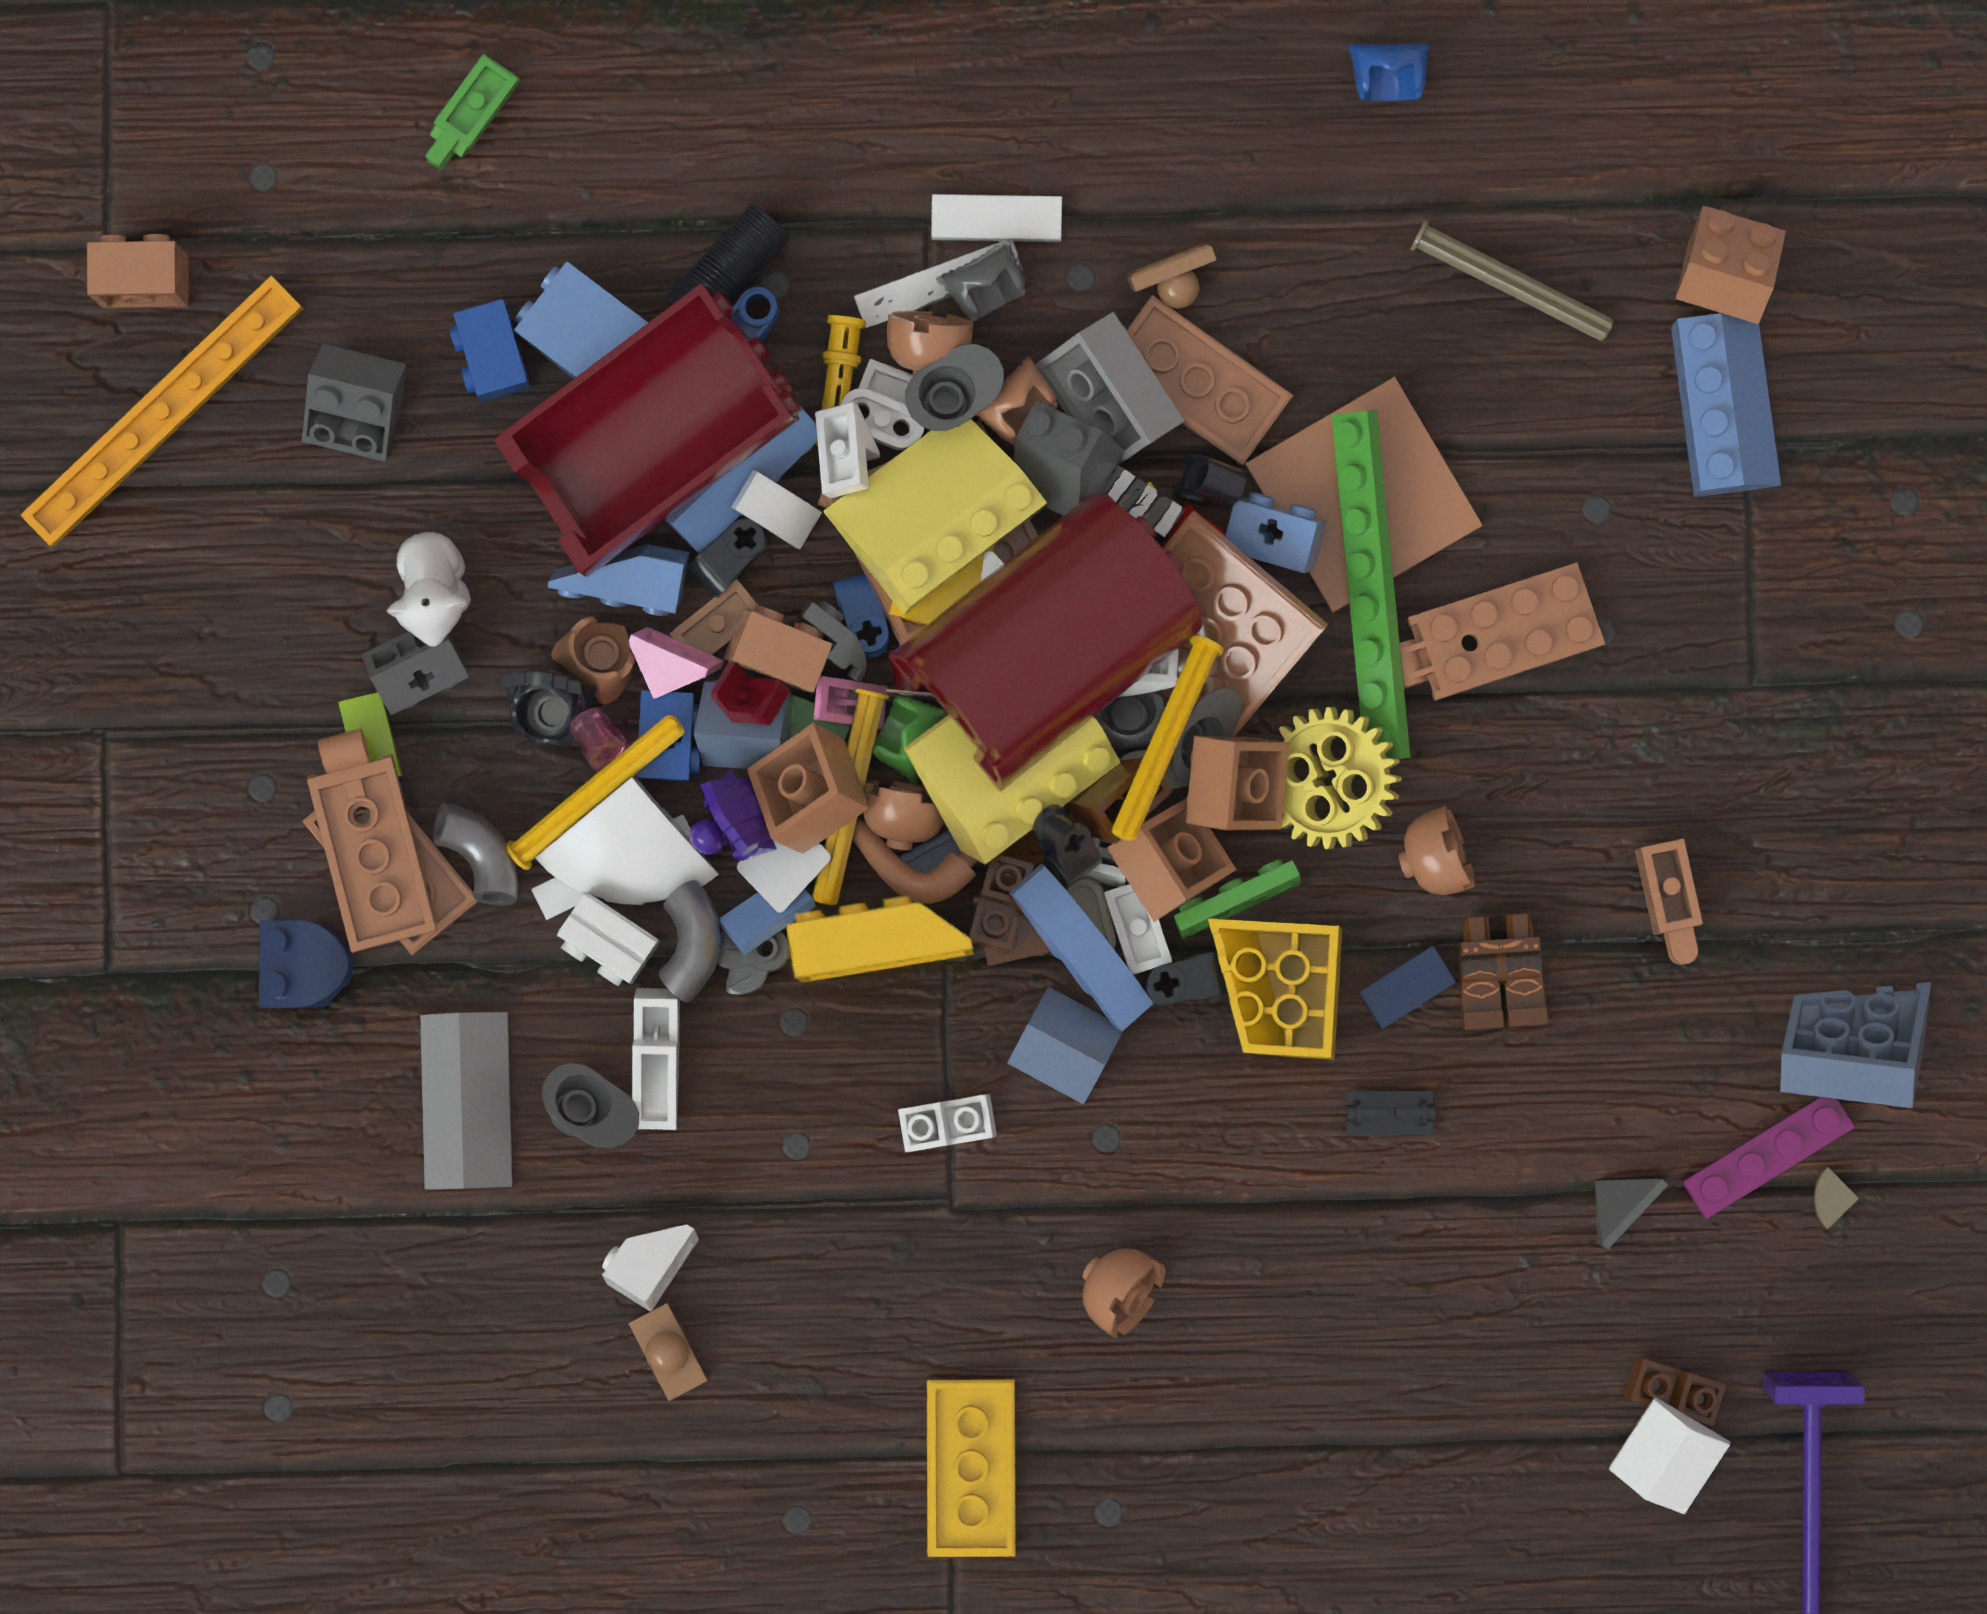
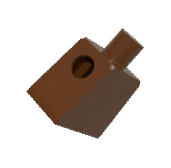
M1144 757L1121 760L1120 764L1066 803L1077 822L1088 828L1091 837L1111 843H1118L1122 840L1112 833V828ZM1164 777L1147 815L1173 792Z

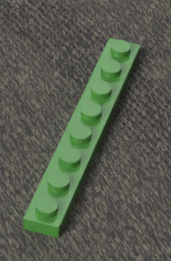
M1377 410L1333 414L1331 417L1360 717L1367 716L1369 718L1367 731L1380 727L1383 729L1381 736L1377 740L1379 744L1384 742L1393 743L1392 748L1385 753L1387 759L1411 758Z

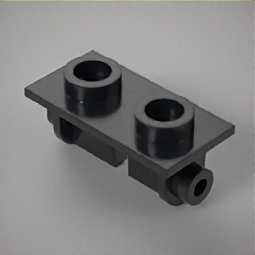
M1433 1091L1346 1092V1135H1434L1436 1112L1435 1104H1433Z

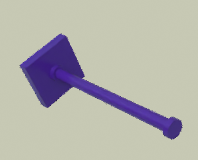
M1763 1372V1390L1775 1404H1799L1804 1407L1802 1614H1820L1822 1407H1826L1827 1404H1864V1386L1851 1372Z

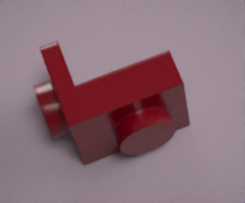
M729 662L712 689L711 698L731 722L770 726L778 715L790 690L782 680L750 678L738 663Z

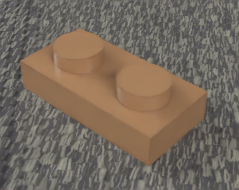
M736 579L719 598L715 596L669 634L676 640L714 656L729 644L741 611H754L755 606H758V604Z

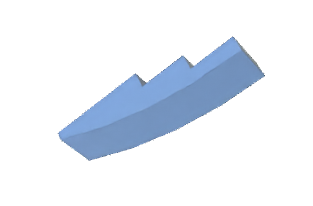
M1039 865L1009 892L1051 953L1063 961L1082 990L1094 998L1114 1028L1122 1032L1154 1004L1106 938L1046 866Z

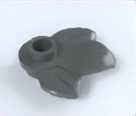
M724 931L721 932L722 944L716 964L730 969L726 983V992L733 995H744L761 988L769 972L782 968L789 959L791 950L786 935L779 931L745 955ZM767 942H772V953L764 957L762 954L763 945Z

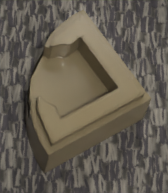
M1825 1167L1816 1180L1814 1205L1820 1223L1825 1229H1828L1859 1198L1829 1167Z

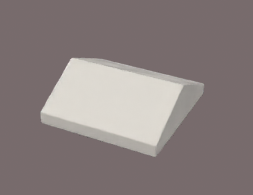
M1654 1397L1610 1464L1609 1470L1645 1500L1685 1514L1727 1451L1730 1441Z

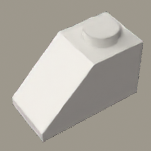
M687 1224L626 1238L620 1248L615 1246L608 1253L602 1265V1268L605 1270L602 1276L607 1285L651 1312L699 1238L695 1230Z

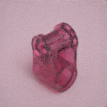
M591 708L580 713L570 724V732L582 747L581 752L595 774L630 746L618 726H614L601 708Z

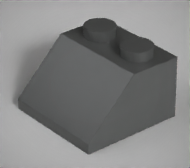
M1036 400L1015 437L1014 462L1021 468L1047 502L1044 508L1064 516L1089 495H1100L1125 450L1103 431Z

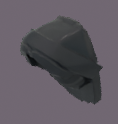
M529 669L527 671H515L513 674H503L500 686L506 688L510 706V720L513 728L532 742H549L555 745H564L582 732L597 690L595 687L584 686L583 681L574 680L573 676L564 675L560 671Z

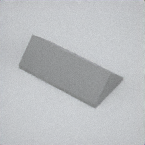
M508 1012L420 1015L425 1190L513 1187Z

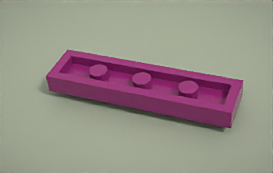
M1818 1097L1681 1182L1703 1218L1708 1219L1855 1127L1838 1099Z

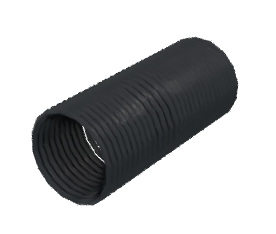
M749 203V206L743 209V213L737 216L738 219H735V222H732V225L726 228V232H723V235H720V238H717V241L711 244V248L705 251V255H701L702 259H698V263H694L691 270H688V273H685V276L679 279V283H676V286H673V289H670V292L664 295L666 302L672 306L702 283L713 295L720 290L730 303H734L737 295L741 296V292H744V289L750 286L749 283H752V280H755V277L761 274V270H764V267H767V264H770V261L776 258V254H779V251L785 248L784 245L790 242V236L765 211L754 203Z

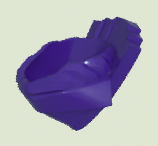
M729 769L723 779L712 780L700 785L706 798L704 807L725 833L733 851L732 856L735 859L744 861L750 857L777 850L770 837L751 780L736 778L732 770Z

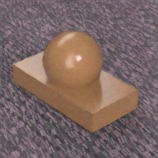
M1203 243L1131 271L1126 277L1131 290L1137 292L1157 284L1158 295L1163 303L1176 309L1186 308L1196 300L1200 290L1199 279L1192 270L1216 261L1212 246Z
M669 1303L628 1323L668 1401L708 1381Z

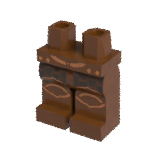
M1529 914L1505 915L1506 939L1490 940L1489 916L1464 918L1463 942H1457L1459 955L1460 1027L1462 1030L1504 1027L1500 985L1503 988L1506 1027L1549 1024L1543 986L1540 937H1534Z

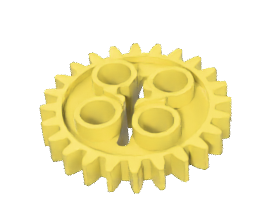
M1327 707L1323 719L1318 709L1309 710V723L1303 716H1294L1295 730L1288 726H1281L1279 728L1281 735L1285 739L1283 742L1289 743L1283 803L1284 816L1282 817L1281 828L1294 825L1291 836L1294 840L1301 839L1308 833L1307 846L1310 847L1317 846L1321 837L1325 849H1334L1337 838L1342 847L1352 846V834L1359 841L1367 840L1368 836L1365 826L1372 830H1380L1382 826L1376 816H1391L1392 811L1385 805L1386 800L1399 799V795L1389 790V787L1392 783L1400 782L1402 777L1390 774L1389 768L1396 766L1400 761L1394 758L1387 759L1385 755L1392 748L1393 743L1384 742L1379 744L1377 740L1381 736L1383 729L1380 727L1367 731L1366 729L1369 724L1367 716H1361L1353 723V710H1344L1340 718H1338L1336 707ZM1336 737L1342 738L1346 744V753L1341 760L1335 759L1331 753V744ZM1312 744L1317 745L1319 758L1313 754L1311 750ZM1300 758L1305 759L1310 768L1309 775L1304 781L1299 780L1294 772V766ZM1328 771H1335L1337 777L1332 780L1333 785L1326 786L1324 779L1329 776ZM1357 775L1362 776L1367 784V791L1360 799L1353 794L1351 789V783ZM1320 796L1325 797L1330 804V812L1324 820L1319 818L1315 812V802ZM1342 799L1346 801L1350 807V811L1348 813H1346L1343 809L1344 805Z

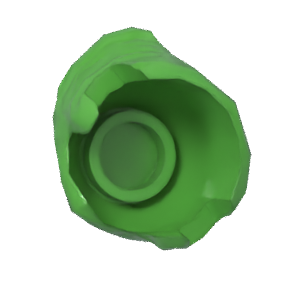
M896 696L893 700L889 716L874 742L872 753L882 763L893 767L896 772L908 778L910 783L915 786L918 785L920 777L904 747L949 714L944 708L932 706L930 703H924L913 697Z

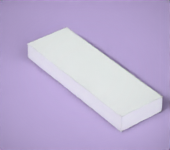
M932 194L931 238L932 240L1004 241L1008 239L1009 241L1061 242L1062 197Z

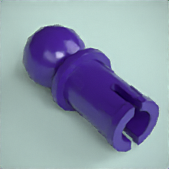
M702 819L693 825L689 838L692 846L698 852L711 855L723 848L726 835L716 821L713 819Z

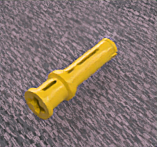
M839 315L828 316L827 323L831 325L828 351L823 352L822 356L824 364L828 365L822 410L835 406L837 388L836 406H840L843 398L850 392L853 368L856 369L861 364V357L857 354L861 329L866 327V320Z

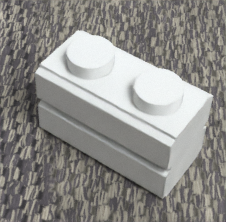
M588 892L583 894L557 936L565 940L561 949L583 962L586 956H589L601 964L597 973L617 986L620 985L622 980L633 984L661 942Z

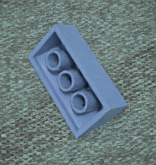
M1723 313L1677 319L1671 326L1694 497L1781 486L1759 324Z
M803 409L798 413L799 420L665 520L699 554L709 544L716 541L742 515L731 508L753 470L776 483L818 441L816 423Z

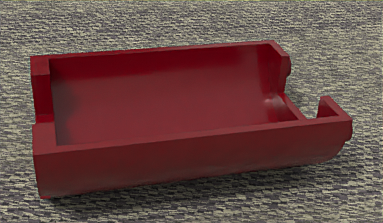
M701 283L493 439L514 473L532 485L563 533V536L558 541L578 572L585 577L592 575L799 420L798 413L802 409L790 394L794 390L792 385L779 369L775 372L772 371L766 362L772 357L757 336L752 340L748 338L731 316L735 310L720 290L713 295Z
M1107 493L1089 495L888 655L889 659L915 690L923 684L976 746L978 750L973 756V760L1000 792L1201 630V617L1205 614V611L1200 602L1192 595L1180 574L1184 571V567L1179 558L1172 551H1164L1154 539L1156 536L1155 531L1142 516L1133 518L1121 506L1116 504Z

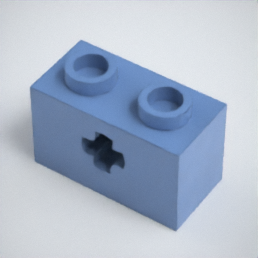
M1250 492L1249 498H1239L1233 505L1225 536L1249 558L1302 573L1314 571L1327 520L1315 517L1317 510L1298 504H1291L1290 510L1274 506L1275 498L1255 492ZM1277 523V528L1283 531V537L1274 539V533L1268 531V526Z

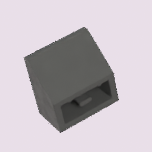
M322 344L308 374L302 442L386 462L403 398L406 364Z

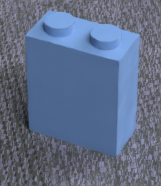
M566 262L561 269L555 266L545 277L541 284L544 292L535 303L528 301L521 308L514 320L518 324L514 331L519 338L572 378H576L648 324V322L570 263Z

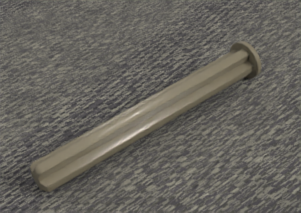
M1424 220L1411 245V251L1414 252L1415 248H1418L1598 340H1604L1608 336L1613 326L1612 318L1428 226L1429 220Z

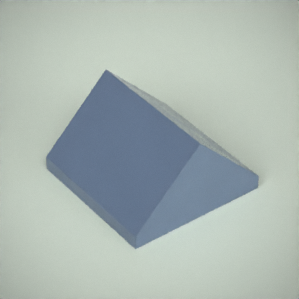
M706 679L704 681L694 729V737L703 766L747 769L790 739L791 685H786L790 693L781 706L778 715L769 726L731 722L711 698V691L718 680Z
M1048 986L1007 1063L1084 1104L1123 1031L1121 1032L1114 1028L1108 1018Z

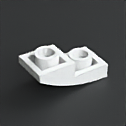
M755 470L752 471L731 506L734 510L758 523L764 529L799 550L822 513Z
M990 1094L898 1109L905 1152L997 1137Z

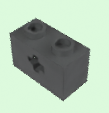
M408 631L361 654L369 677L390 715L403 709L412 708L419 701L442 690L451 689L459 682L469 678L462 657L449 633L441 644L432 647Z

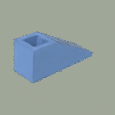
M651 544L641 545L624 550L589 577L581 575L574 564L555 569L548 581V588L557 589L560 595L568 598H582L584 595L601 598L600 601L608 606L624 607L626 604L643 607V611L646 613L665 616L669 612L676 613L682 601L690 552Z

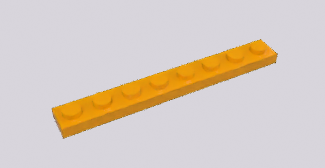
M270 276L20 516L50 547L54 548L296 317L303 308Z

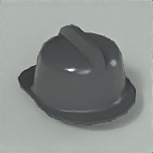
M966 344L953 348L947 355L933 361L910 379L905 390V405L910 417L920 426L932 431H948L962 425L987 408L999 396L1004 384L1003 367L999 358L986 347L977 344Z
M1222 687L1213 690L1194 706L1170 760L1175 776L1181 782L1190 783V757L1193 750L1194 736L1230 737L1241 717L1242 702L1240 695L1234 689Z
M575 1063L560 1065L548 1074L543 1083L542 1100L545 1109L549 1113L553 1124L561 1132L568 1136L578 1137L582 1141L600 1148L621 1146L634 1137L639 1127V1111L635 1102L624 1091L591 1068Z

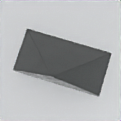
M1662 1179L1595 1180L1597 1243L1603 1248L1609 1249L1668 1184Z

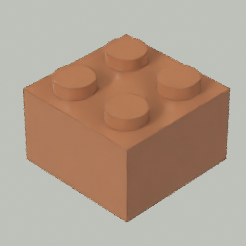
M1703 205L1688 242L1675 299L1759 324L1774 289L1786 231Z
M122 235L100 236V242H87V295L102 308L189 307V256L175 241H170V236L144 235L142 242H126V237Z
M755 606L754 611H741L723 659L728 662L738 663L741 667L768 678L782 680L784 684L791 685V687L800 691L813 693L833 645L822 640L825 633L802 622H795L794 627L782 623L785 615L762 606Z
M815 723L810 724L747 768L771 839L801 854H804L869 809L844 738Z
M1194 736L1193 750L1190 757L1189 793L1186 800V823L1224 830L1281 829L1289 743L1253 737Z
M1187 798L1144 822L1135 840L1130 842L1121 840L1107 847L1117 866L1154 922L1237 870L1210 827L1186 823Z

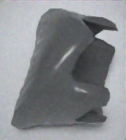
M1008 239L1000 242L999 245H995L992 250H988L985 254L980 255L979 258H974L969 263H965L963 266L936 277L937 282L944 286L945 290L950 293L951 298L955 299L959 308L973 321L979 320L986 314L1026 293L1024 275L1021 273Z
M1155 691L1118 697L1094 717L1103 728L1114 751L1121 752L1129 749L1148 748L1166 707L1161 694Z

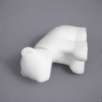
M423 532L406 539L398 551L397 568L401 579L404 581L405 591L402 598L393 603L387 609V612L396 617L399 624L428 646L435 647L441 644L457 624L461 614L467 610L471 598L468 588L461 580L465 571V564L460 551L446 536L435 532Z

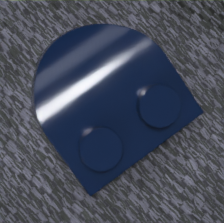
M306 920L260 921L259 1008H321L333 1003L332 999L340 992L341 988L348 986L353 972V956L348 942L341 939L332 925L324 922Z

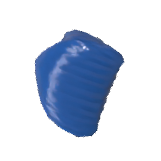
M1414 42L1412 44H1348L1347 48L1353 62L1352 68L1360 99L1394 101L1421 98L1427 81L1426 67L1430 50L1429 42Z

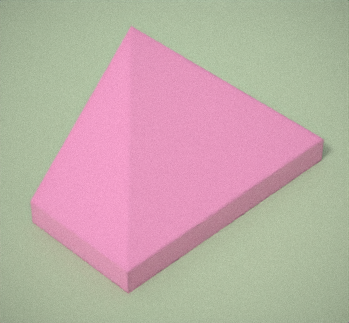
M649 627L631 634L628 642L653 699L720 670L724 663L722 659Z
M820 676L816 687L814 720L852 725L859 696L855 689L858 688L886 695L887 686ZM884 699L878 729H882L884 725L886 699Z

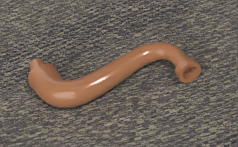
M857 816L852 841L885 883L902 897L910 896L911 901L917 903L932 904L941 902L952 897L976 876L971 868L978 860L963 852L959 856L950 852L937 867L928 873L915 871L900 859L891 848L887 847L883 839L879 835L874 834L864 820Z

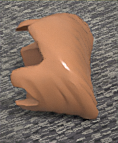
M1027 357L1005 379L999 396L987 408L975 416L978 420L983 421L986 426L991 427L992 431L1013 445L1015 444L1016 435L1036 400L1056 409L1058 404L1053 388L1049 387L1048 382L1039 373V369L1035 367L1033 360Z
M593 616L585 617L576 623L555 644L551 652L552 660L562 665L578 680L583 681L584 686L597 688L595 697L599 703L604 705L616 701L628 686L633 675L635 656L628 643L630 638L625 626L608 622L600 623Z

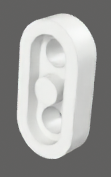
M859 388L850 391L841 402V405L855 402L867 408L869 415L865 421L875 442L895 450H906L922 437L924 427L920 426L910 417L906 405L869 389ZM896 422H904L909 428L908 434L898 436L893 430V425Z

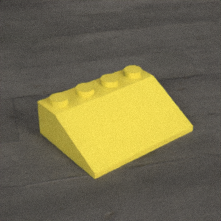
M970 419L948 431L931 430L869 476L868 489L844 495L825 509L824 513L891 600H893L903 614H906L981 557L984 552L995 547L1036 516L1047 502L1021 468Z
M950 715L904 747L960 851L983 864L988 863L1032 830L1036 817L1044 808L1054 804L1064 806L1121 763L1103 728L1095 717L1090 719L1001 792L973 760V756L978 749Z

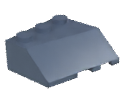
M1931 982L1916 983V990L1894 992L1892 986L1876 987V994L1854 996L1848 990L1794 995L1782 1049L1780 1092L1913 1108L1924 1050Z

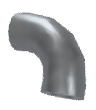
M442 803L434 821L433 843L437 846L447 847L459 852L469 862L474 872L473 897L475 900L485 904L502 906L515 903L518 892L516 863L507 852V842L504 836L482 815L458 805Z
M691 880L682 884L664 902V909L671 916L677 927L678 942L674 955L659 971V977L671 993L686 1003L691 1002L699 994L715 971L722 944L718 920L719 915L707 892L697 880Z

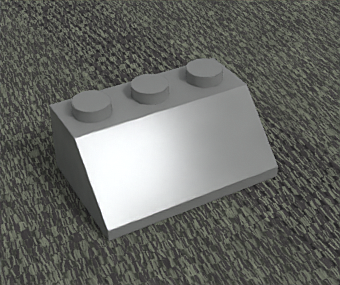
M1114 312L1085 328L1035 364V367L1039 369V373L1048 382L1049 387L1053 388L1056 400L1067 415L1103 431L1125 450L1117 465H1120L1184 422L1176 405L1169 398L1154 375L1150 365L1145 361L1130 338L1126 328L1121 324Z

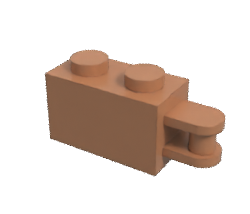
M1684 839L1641 847L1635 850L1653 935L1664 934L1668 956L1673 963L1678 965L1691 963L1698 955L1693 927L1702 925L1703 922Z

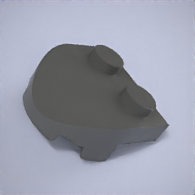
M821 601L818 606L814 602L807 603L798 615V618L807 625L818 628L825 633L824 638L833 644L826 661L836 669L852 667L847 676L859 683L866 674V656L857 637L840 623L845 616L825 601Z

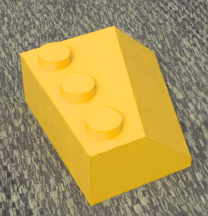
M1208 919L1243 1053L1335 1060L1342 928L1329 925Z

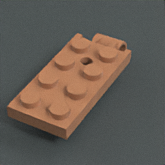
M1573 563L1406 618L1415 639L1400 643L1404 689L1429 681L1433 690V699L1437 701L1605 645L1578 563ZM1470 635L1476 639L1477 647L1474 651H1466L1462 647L1461 641L1464 636Z
M361 728L319 739L320 756L326 773L318 776L317 774L307 776V782L351 952L355 953L438 931L393 755L389 754L383 756L382 759L370 762L367 743ZM359 807H367L370 810L371 817L368 822L361 824L355 820V811Z

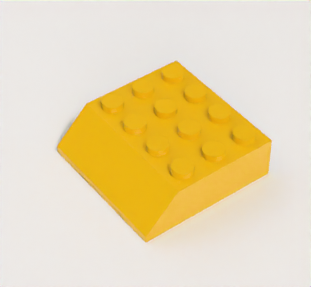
M910 896L883 900V909L869 911L865 903L839 907L840 916L828 918L821 911L800 913L795 915L796 923L786 924L794 975L802 983L974 955L971 939L921 903L912 904Z

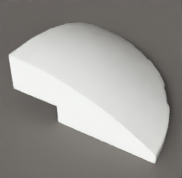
M635 776L631 777L535 858L549 873L578 892H588L595 897L604 899L606 902L643 905V903L665 900L676 888L688 881L697 880L701 886H704L719 875L706 857L692 846L690 838L664 807L661 808Z

